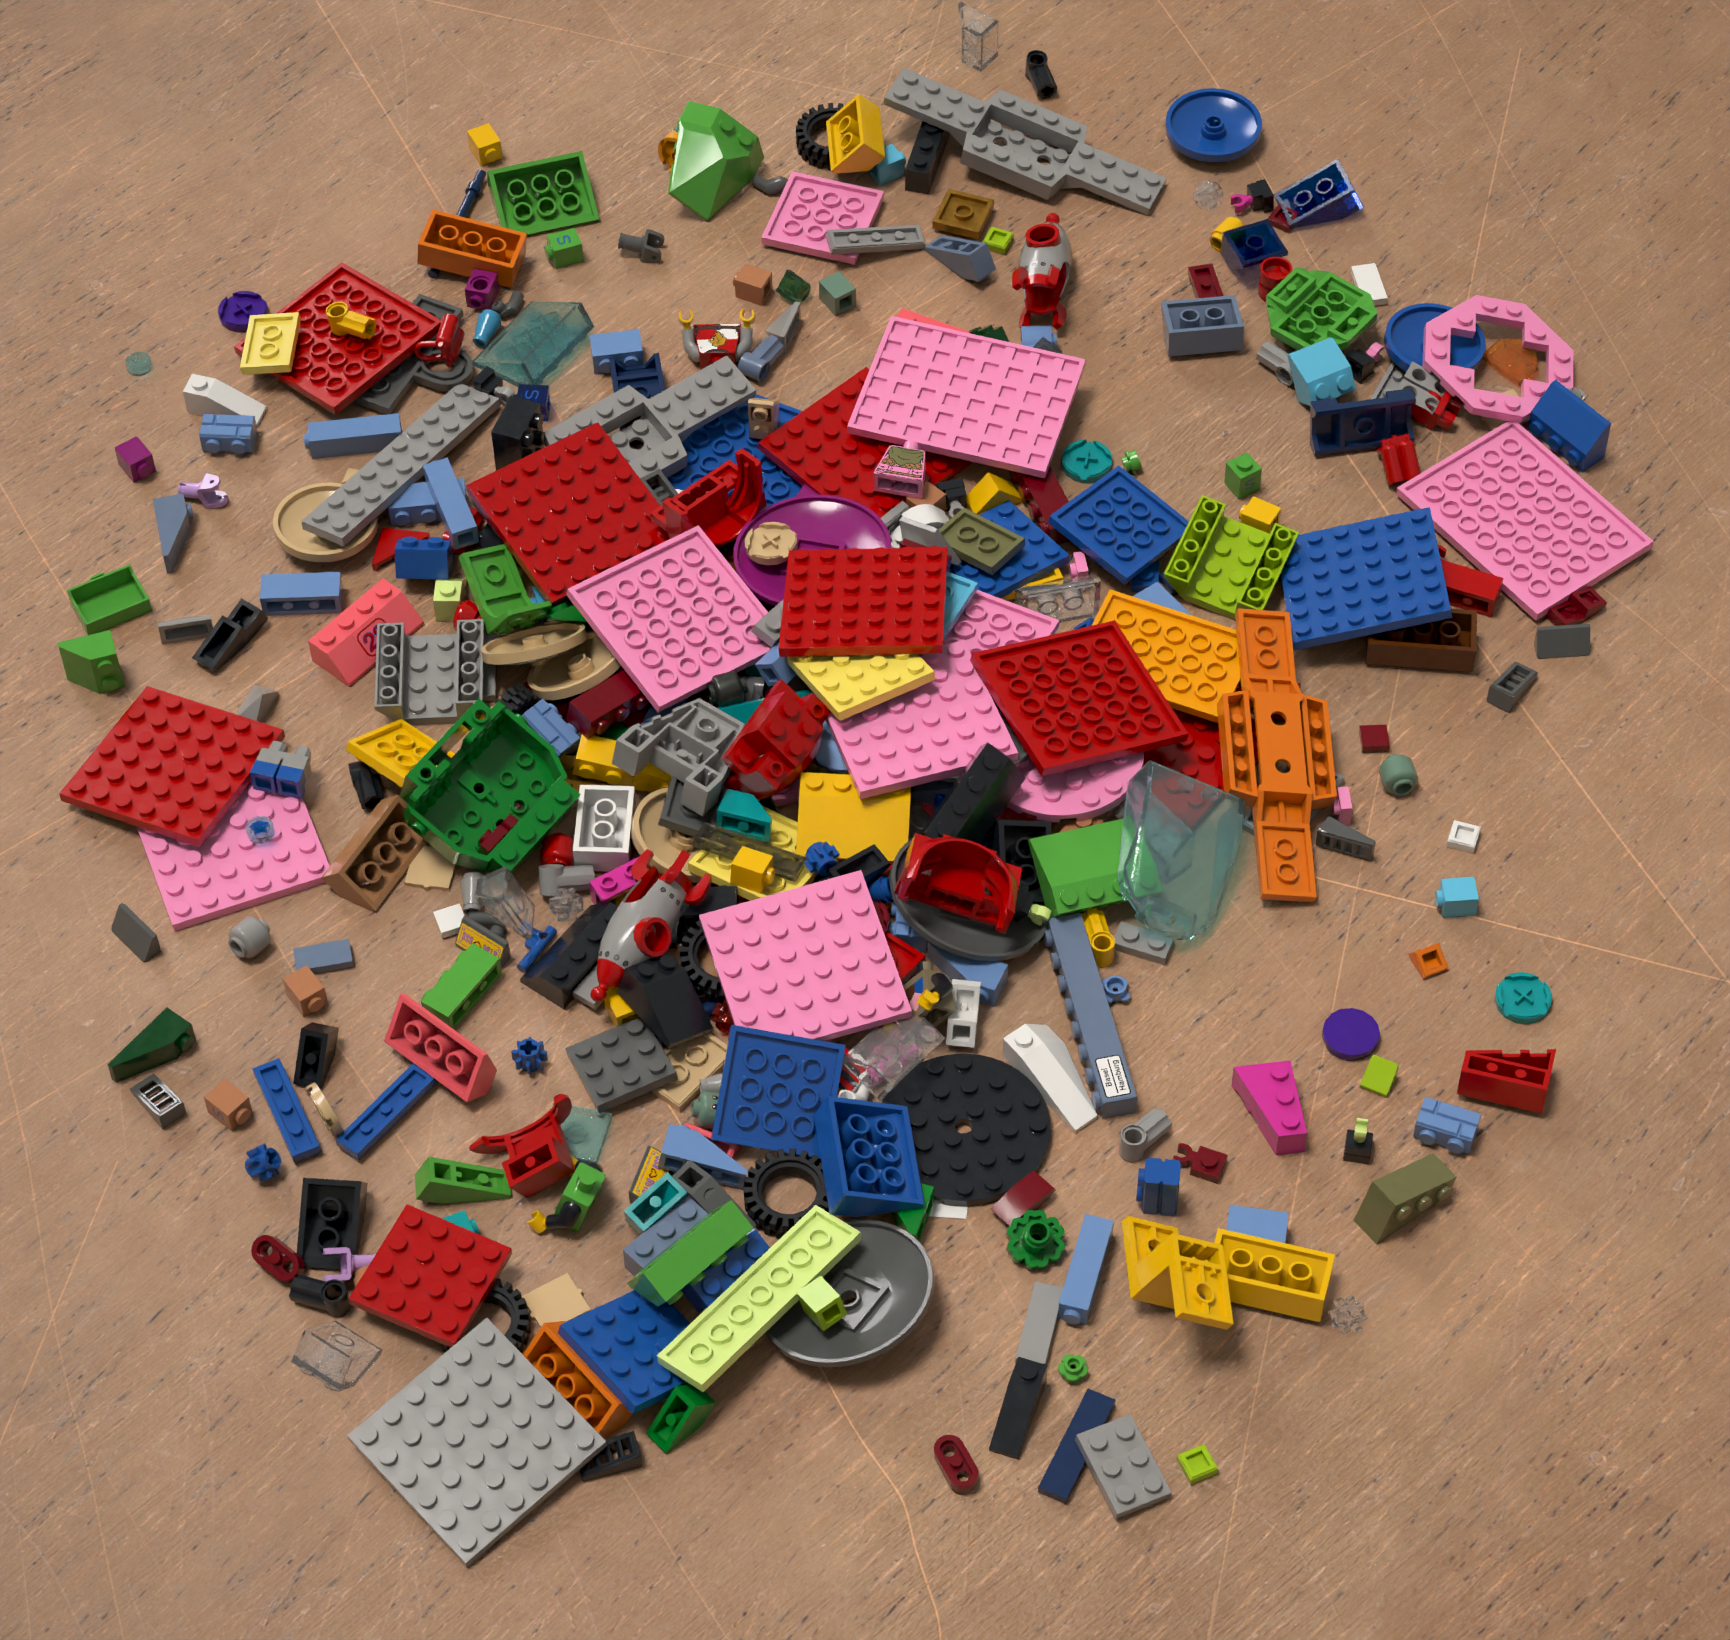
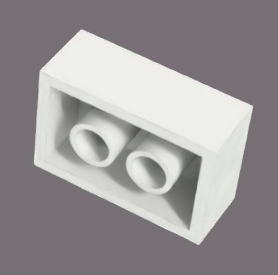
M580 785L579 793L581 795L578 800L573 844L574 866L592 865L594 871L609 872L631 861L632 858L631 822L636 811L635 786Z

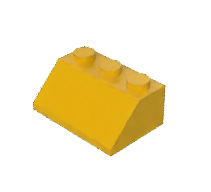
M858 94L826 121L831 172L834 174L869 171L875 165L880 164L885 158L880 107L862 95Z

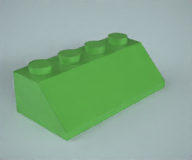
M730 1200L708 1214L629 1280L627 1284L656 1306L665 1302L671 1305L683 1295L681 1289L689 1283L692 1287L706 1276L703 1270L709 1265L715 1268L727 1258L725 1252L733 1247L736 1250L748 1241L749 1238L746 1234L753 1229V1226L734 1202Z

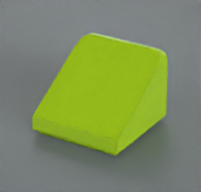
M1372 1055L1360 1087L1387 1098L1397 1077L1399 1065L1377 1055Z

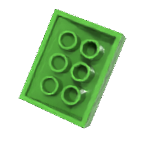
M582 151L488 170L487 182L500 227L527 233V236L600 220Z
M1133 817L1028 840L1045 906L1052 911L1049 918L1085 913L1088 909L1097 908L1098 910L1148 899L1162 892L1155 863Z

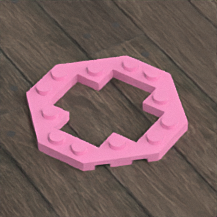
M1475 295L1430 320L1424 327L1422 367L1429 374L1434 373L1441 380L1440 385L1453 397H1459L1465 403L1464 408L1470 414L1522 423L1529 418L1532 409L1554 380H1557L1566 388L1573 389V349L1526 304ZM1476 321L1522 329V348L1546 352V383L1524 379L1521 384V397L1475 389V369L1450 365L1451 335L1473 339L1476 332Z

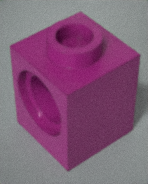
M473 269L465 287L467 307L482 310L492 309V305L499 292L497 273Z

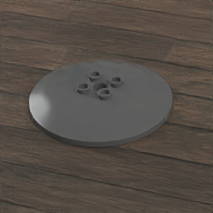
M985 836L980 845L989 849V837ZM912 839L904 844L897 853L890 871V889L893 900L907 923L918 934L935 946L952 954L974 960H1008L1033 949L1043 938L1044 930L1048 929V921L1043 919L1040 926L1032 922L1031 918L1026 915L1019 921L1012 918L1004 934L995 931V926L908 898L906 902L897 899L898 895L894 894V890L904 868L906 854ZM985 887L984 894L993 896ZM1032 903V904H1038V905H1040V906H1045V904H1041V903Z
M875 1220L843 1221L860 1231L862 1240L823 1278L840 1295L842 1302L856 1298L853 1303L844 1304L848 1315L825 1331H822L804 1312L799 1300L765 1332L771 1343L791 1359L819 1367H841L862 1363L884 1354L901 1343L912 1333L925 1316L934 1291V1272L926 1250L914 1236L900 1227Z

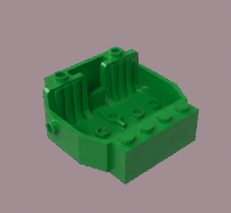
M478 698L407 773L400 797L407 802L404 812L406 823L416 834L421 836L451 863L482 873L488 871L505 885L541 846L544 838L551 835L575 809L581 794L566 782L568 776L554 747L530 728L523 716L517 713L514 714L509 709H506V706L500 701L490 708ZM470 731L463 739L459 751L452 758L449 757L447 753ZM430 772L431 776L429 778H425L427 774ZM474 787H481L483 792L476 793ZM514 804H521L523 810H516ZM510 813L519 820L487 856L477 853L481 845L478 841L488 829L493 832L497 828L496 824L502 823Z

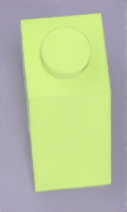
M466 578L436 580L433 598L436 621H453L457 607L461 602L465 601Z

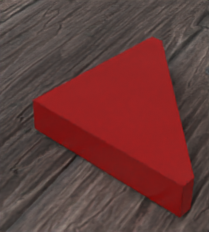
M382 528L372 561L373 570H378L380 565L391 559L395 560V547L398 539L415 537L417 540H428L430 533Z

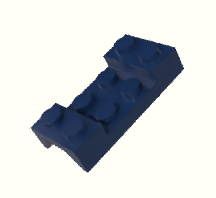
M654 353L645 364L626 367L614 358L609 359L614 393L630 385L647 399H650L665 390L659 353ZM641 416L619 427V431L630 426L634 421L639 420ZM633 440L630 442L629 446L640 445L644 443L640 440Z
M1411 388L1386 391L1384 398L1339 404L1336 398L1311 401L1310 446L1314 455L1381 447V440L1392 438L1393 435H1405L1406 433L1409 434L1410 440L1414 442L1411 413L1412 404L1416 403V398Z

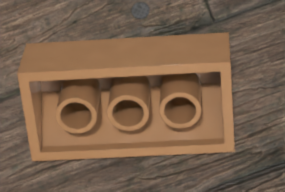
M399 795L382 799L321 877L339 897L372 912L377 910L408 869L411 862L427 844V841L407 825L404 817L407 803Z

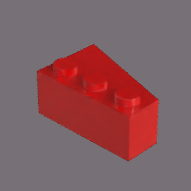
M1547 1049V1053L1531 1054L1529 1050H1520L1519 1054H1503L1502 1050H1466L1457 1094L1543 1113L1556 1049Z

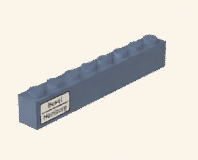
M1081 913L1049 918L1048 929L1044 930V941L1046 947L1051 946V965L1053 970L1057 969L1059 973L1057 976L1058 989L1060 992H1064L1066 996L1064 998L1066 1015L1072 1016L1073 1021L1070 1022L1073 1038H1078L1080 1045H1077L1079 1059L1081 1062L1085 1061L1087 1068L1084 1069L1087 1085H1092L1094 1090L1091 1093L1093 1106L1095 1109L1099 1108L1102 1119L1136 1113L1137 1095Z

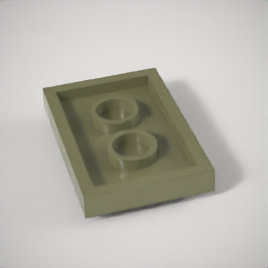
M962 508L938 529L958 558L991 575L1025 547V538L966 508Z

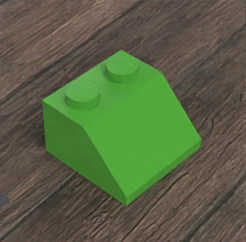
M110 630L58 642L68 681L96 693L125 687Z

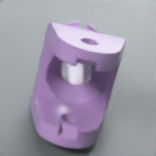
M206 473L200 483L182 481L178 485V494L184 493V498H199L207 509L223 507L229 500L225 492L217 490L221 481L215 475Z
M347 1247L323 1248V1255L340 1254L341 1274L324 1275V1281L327 1282L332 1279L340 1281L349 1280L352 1273H355L363 1266L369 1265L376 1254L352 1255Z

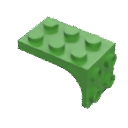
M505 544L462 553L458 557L481 619H484L487 634L498 632V635H504L513 631V628L520 627L523 630L536 625L535 621L547 615L546 612L552 607L551 601L537 604L531 602L513 556Z

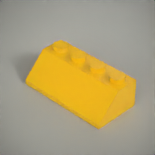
M1218 1228L1214 1243L1221 1244L1224 1248L1231 1302L1321 1322L1335 1254Z

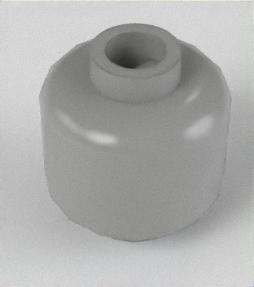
M246 917L230 930L229 947L239 957L253 958L270 944V928L262 919Z

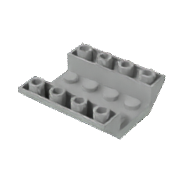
M484 619L457 620V634L406 636L404 623L377 624L375 710L395 721L403 719L410 725L453 724L478 698L483 701V658L481 648L484 646Z

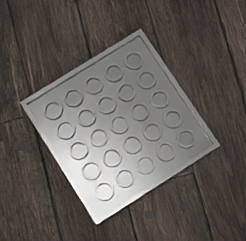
M488 1318L484 1319L347 1435L349 1441L466 1567L471 1565L607 1446L602 1436Z

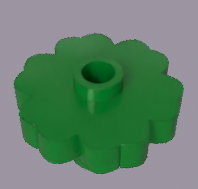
M1027 1210L1023 1218L1015 1217L1008 1227L1006 1237L1009 1242L1006 1251L1011 1255L1014 1263L1024 1262L1027 1270H1044L1048 1262L1056 1263L1065 1249V1243L1061 1240L1065 1232L1064 1228L1060 1225L1057 1218H1047L1043 1210Z

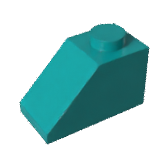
M726 789L717 810L716 830L769 843L771 840L772 819L755 796Z
M667 1172L624 1210L625 1221L641 1235L684 1200L688 1193Z

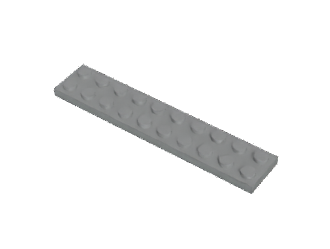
M464 384L453 387L301 521L303 530L345 546L402 495L412 483H415L424 475L423 465L435 460H441L500 407V399Z

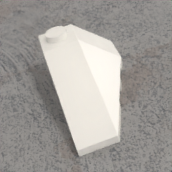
M1024 1024L1003 1038L1002 1057L1004 1060L1031 1080L1041 1093L1046 1104L1074 1133H1077L1097 1119L1098 1115L1065 1043L1047 1025Z

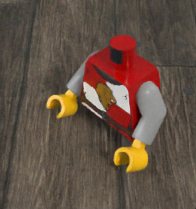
M744 308L741 309L740 318L744 323L743 328H741V323L693 324L694 329H691L693 312L689 309L690 319L683 320L680 311L678 321L684 328L681 331L685 352L693 361L699 362L701 370L725 356H728L737 366V362L740 361L743 354L751 350L753 334L751 324L756 320L753 309L752 316L749 319L744 318L745 310Z

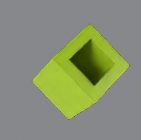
M819 1276L796 1292L804 1312L822 1331H825L848 1315L840 1295L822 1276Z

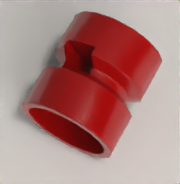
M1270 257L1261 263L1258 294L1264 302H1266V295L1292 272L1293 267L1287 259Z

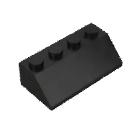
M987 742L981 745L919 834L932 839L943 837L945 834L981 844L1026 777L1009 757Z
M611 902L590 905L520 978V982L560 1008L565 1009L574 1000L572 991L597 965L601 939L618 906Z

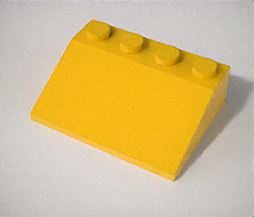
M802 772L799 792L796 859L808 860L805 856L807 849L816 842H828L830 846L834 845L840 854L836 858L837 861H844L875 844L890 864H893L899 850L908 842L911 787L860 799L850 775Z

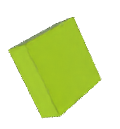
M991 227L983 243H987L989 251L1005 255L1014 240V233Z
M1205 1444L1177 1455V1462L1190 1485L1218 1474V1467Z

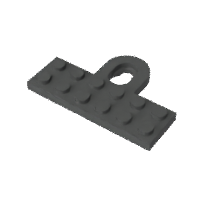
M421 294L413 302L414 305L442 320L445 314H453L458 317L459 321L463 317V309ZM437 334L429 341H435ZM437 347L420 348V352L424 355L441 354L440 349ZM460 350L458 359L452 363L455 366L452 371H430L426 368L430 362L420 360L413 353L356 398L353 403L384 414H391L414 382L439 391H450L457 385H467L474 374L472 359L466 352Z

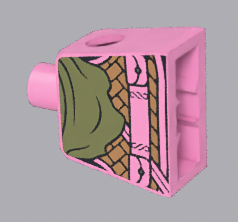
M907 440L903 447L889 446L874 471V491L919 499L923 498L926 453L923 450H919L917 442Z

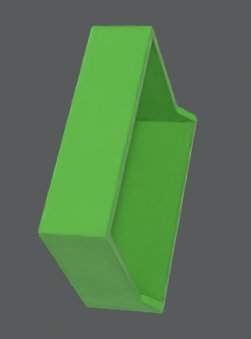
M130 564L107 574H96L90 578V581L67 590L70 604L88 635L102 632L152 611L150 600Z

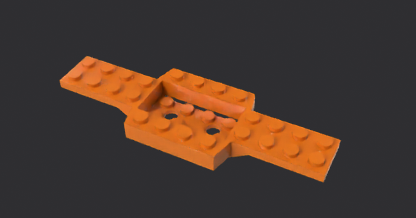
M1238 608L1235 613L1242 691L1224 693L1217 703L1225 800L1252 808L1260 899L1314 902L1317 894L1310 831L1311 810L1331 807L1337 797L1328 701L1302 694L1296 682L1290 612ZM1250 707H1254L1258 760L1260 771V785L1258 786V788L1256 782ZM1273 714L1281 715L1285 719V724H1274L1271 716ZM1285 762L1289 766L1290 771L1288 773L1279 772L1275 767V763Z

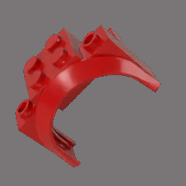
M740 449L735 453L737 465L728 460L673 498H667L662 502L661 506L650 513L651 521L668 532L669 539L699 525L717 549L728 544L738 537L748 521H752L759 511L767 507L761 461L744 449ZM734 489L732 495L729 498L728 492Z
M782 679L777 681L721 758L736 773V775L727 778L724 786L727 789L752 794L758 801L784 789L815 758L822 743L823 723L831 711L813 693L801 698Z
M915 833L908 848L904 868L896 883L894 894L898 895L897 899L906 902L909 898L995 926V931L1005 934L1015 914L1022 868L1005 863L997 855V851L988 849L970 840L951 837L945 834L943 837L932 839ZM985 887L993 896L984 894Z

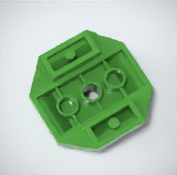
M1295 268L1266 295L1270 335L1296 350L1330 337L1335 340L1340 350L1347 349L1377 320V310L1374 307L1371 294L1327 271H1306L1304 268Z

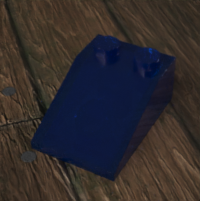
M1339 159L1330 162L1273 194L1278 204L1282 206L1281 210L1291 229L1342 220L1364 208ZM1286 207L1299 212L1294 220L1291 219L1293 214L1288 213Z

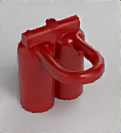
M445 314L442 317L436 340L418 342L414 348L415 355L420 360L427 362L443 360L447 367H451L452 363L458 359L465 335L464 331L458 327V317L453 314ZM437 347L440 349L441 354L424 355L420 352V348Z
M1409 434L1393 435L1392 438L1380 441L1381 447L1377 449V454L1380 453L1387 484L1412 479L1421 474L1415 445L1410 440Z

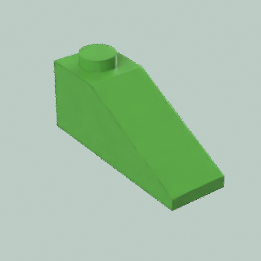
M428 1157L415 1174L416 1200L451 1204L509 1199L511 1196V1188L509 1187L505 1171L502 1169Z

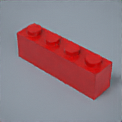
M1441 559L1450 605L1464 610H1476L1478 614L1492 617L1501 595L1504 578Z

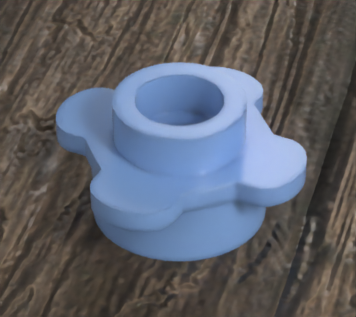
M1114 975L1102 980L1108 1003L1119 1000L1126 1002L1130 999V993L1127 992V979Z

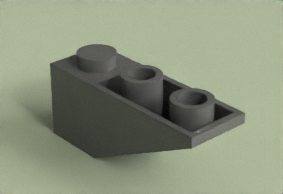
M691 1160L672 1176L686 1190L687 1196L694 1200L708 1214L732 1200L753 1228L757 1227L754 1221L719 1183Z

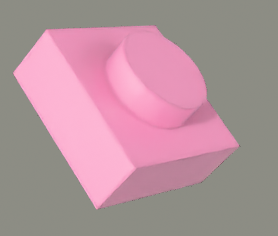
M1083 551L1073 552V563L1069 564L1070 578L1075 579L1077 589L1088 588V567Z
M1348 786L1337 787V797L1332 804L1333 815H1337L1338 821L1345 825H1350L1352 814Z

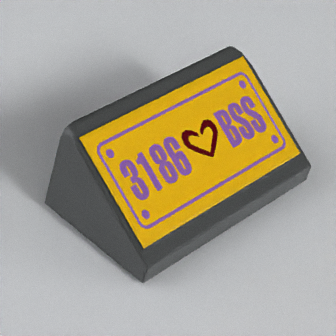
M466 916L462 918L456 938V947L466 951L473 943L500 958L502 968L511 959L508 941Z
M647 1146L629 1190L630 1204L638 1199L665 1173L668 1172L671 1176L673 1174V1171L658 1168L661 1151L654 1147Z

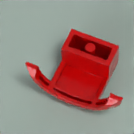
M565 1094L556 1095L550 1111L534 1123L501 1136H481L469 1147L470 1151L479 1154L508 1152L510 1159L504 1161L502 1165L509 1187L525 1198L575 1172L561 1128V1124L570 1115L572 1109L571 1099Z

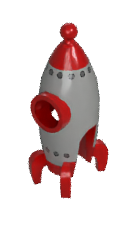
M1050 213L1046 217V222L1035 225L1027 230L1025 234L1026 241L1020 253L1019 268L1012 273V287L1016 291L1022 288L1024 293L1025 307L1020 315L1019 328L1021 326H1029L1031 314L1044 315L1052 312L1053 327L1057 330L1063 326L1067 316L1066 310L1059 300L1070 276L1072 248L1065 230L1059 224L1060 218L1056 213Z
M646 849L633 864L631 874L636 884L613 914L600 942L597 959L599 986L591 990L593 1001L597 1003L603 1002L607 997L606 991L608 989L619 987L625 968L663 955L669 949L671 933L681 916L685 904L698 905L705 899L712 883V877L705 873L700 882L695 887H692L691 880L681 871L691 855L688 852L682 850L673 865L663 875L658 872L654 865L649 870L647 869L654 856L651 850ZM653 925L656 928V932L653 931Z

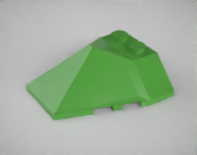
M689 101L677 122V129L679 131L677 142L674 144V151L676 153L674 164L671 167L668 194L707 221L755 177L764 159V154L758 136L722 109Z

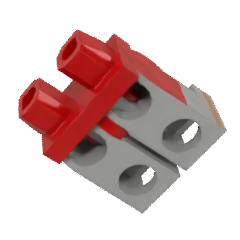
M1412 361L1397 390L1411 388L1416 398V403L1412 404L1411 416L1417 422L1427 424L1426 428L1433 430L1435 425L1449 430L1457 415L1445 410V407L1458 414L1464 402L1457 396L1453 397L1440 385L1441 380L1434 373L1429 374L1422 366Z

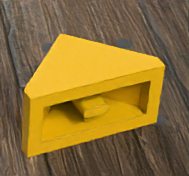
M989 472L966 495L968 508L978 515L1008 500L1014 505L1022 502L1019 493L1011 481Z

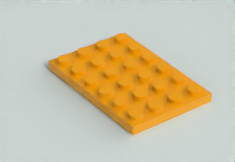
M1110 589L1092 625L1115 620L1173 709L1218 723L1217 703L1222 694L1237 692L1241 683L1236 630Z

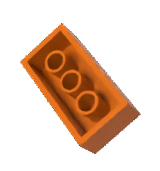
M432 209L418 242L417 264L466 277L471 276L473 269L495 272L498 275L499 285L512 288L526 254L527 233Z

